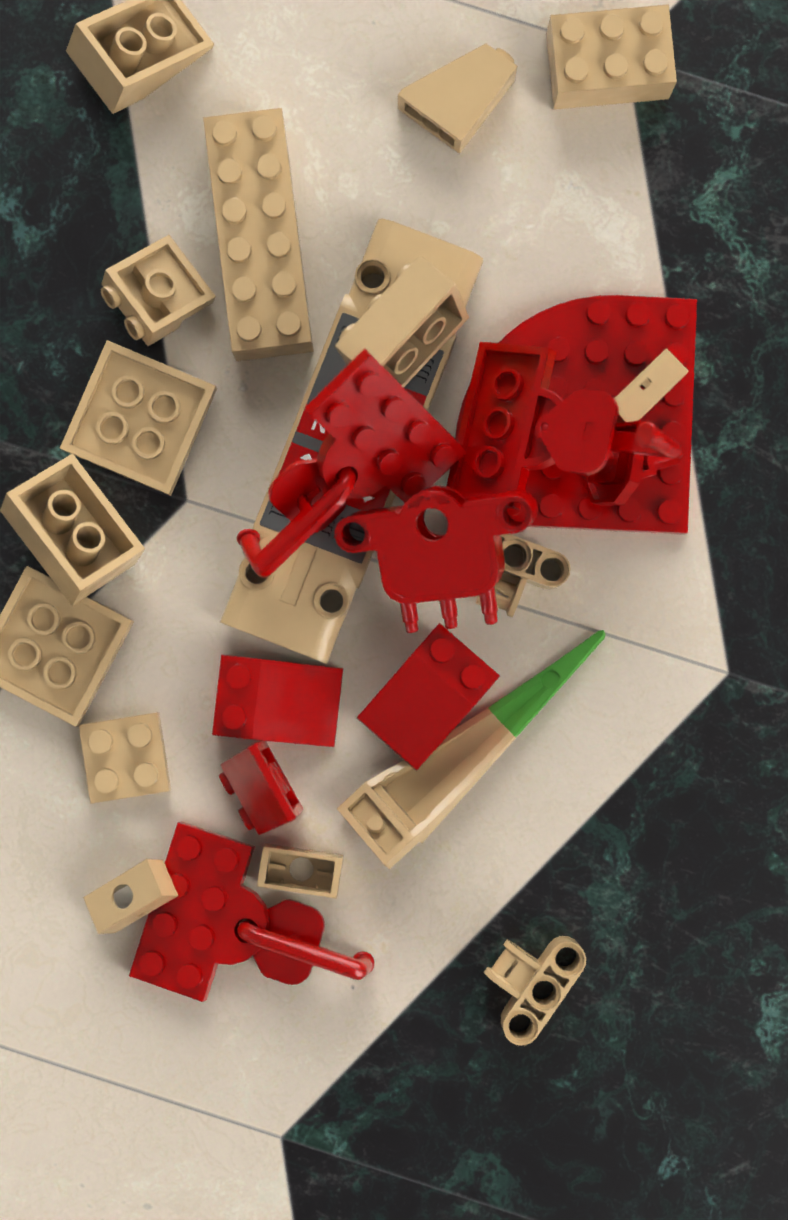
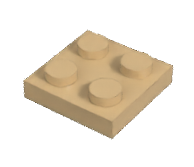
M159 712L79 725L90 804L171 791Z

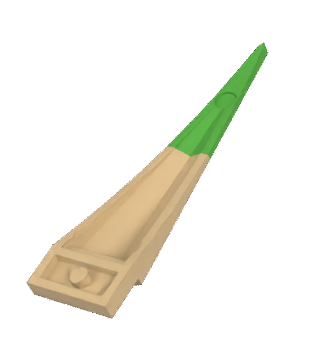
M605 631L596 632L529 681L455 728L417 771L402 760L366 781L337 810L388 869H391L419 842L423 843L604 640Z

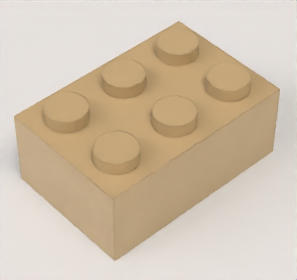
M669 4L550 15L546 40L553 110L667 100L670 98L677 79Z
M419 255L412 264L405 265L398 272L395 282L383 294L373 298L367 308V312L355 324H350L343 330L335 347L346 365L365 348L405 387L469 319L456 283Z
M73 453L7 492L0 512L72 606L136 565L145 550L144 546Z

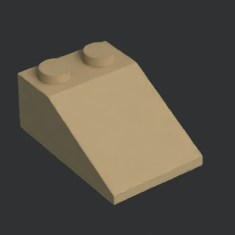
M127 0L76 23L66 52L111 113L114 114L143 100L210 51L214 43L182 0Z

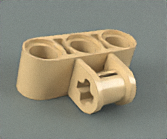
M506 534L501 535L503 551L508 547L519 548L524 555V562L519 567H510L505 563L504 573L494 587L496 592L508 596L507 598L496 594L497 608L505 610L507 616L513 617L526 583L542 589H555L567 581L570 576L571 567L568 559L563 554L514 535ZM551 560L560 566L561 575L557 581H548L542 576L540 569L544 561ZM477 596L475 604L481 606L480 596Z
M569 936L554 938L538 960L507 939L503 944L505 950L493 967H487L484 971L488 978L512 995L501 1013V1025L506 1038L511 1043L521 1046L532 1043L583 972L586 965L584 950L575 939ZM565 947L575 949L576 958L572 964L561 966L556 963V955L561 949ZM540 981H548L553 984L551 995L545 999H538L532 995L534 986ZM518 1014H524L530 1018L528 1028L521 1032H515L509 1028L510 1020Z

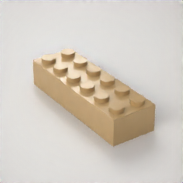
M282 108L203 117L231 350L234 358L238 362L314 352Z

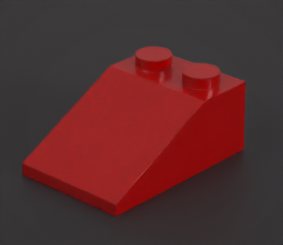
M439 623L356 719L417 771L478 703L500 675Z
M221 654L212 735L335 747L343 668Z
M266 741L255 743L220 764L224 772L219 774V778L230 796L236 793L243 807L238 809V812L249 831L255 828L258 835L264 834L296 819L302 812L303 807Z

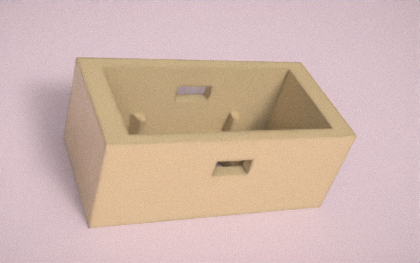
M667 348L615 397L619 408L616 423L640 420L689 372Z
M265 843L262 850L257 886L337 899L344 855ZM303 857L312 863L313 874L309 879L299 881L292 877L290 865L296 858Z
M146 859L83 898L97 933L110 934L117 933L174 899L178 894L164 861L160 859ZM129 886L133 893L132 902L127 908L121 909L114 901V893Z

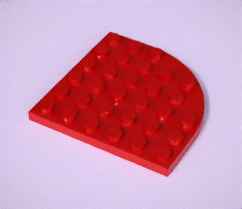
M600 295L578 298L557 304L535 314L519 324L499 342L503 344L549 347L557 352L548 390L555 392L563 399H566L579 389L603 391L615 398L666 348L689 371L640 419L644 422L654 423L657 429L679 442L683 456L680 457L678 465L656 470L657 475L640 479L638 487L625 505L601 506L591 502L585 486L587 476L585 474L562 471L556 464L541 470H529L525 491L536 499L538 514L528 527L681 535L688 533L697 299ZM469 386L463 399L456 425V440L458 438V433L462 421ZM521 505L520 510L507 508L511 519L515 521H524L526 519L527 512L523 505Z

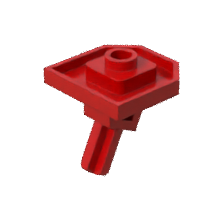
M644 421L616 423L615 431L636 433ZM682 449L680 455L675 458L610 451L604 467L598 472L586 476L585 486L591 502L601 506L625 505L638 487L640 479L657 475L656 470L678 465L680 457L683 456Z

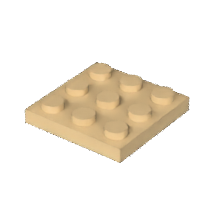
M107 340L60 449L171 496L217 391V387Z
M26 566L0 614V687L63 721L79 727L134 621L89 597H85L72 606L49 576Z

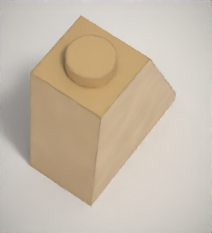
M485 43L402 88L398 94V110L460 154L515 82L518 66L514 64V59L501 48L493 49Z

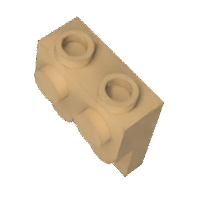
M170 235L163 237L106 269L101 283L103 286L101 294L106 304L112 309L119 307L126 317L124 324L130 336L135 340L142 338L147 346L179 329L183 320L213 304L216 297Z

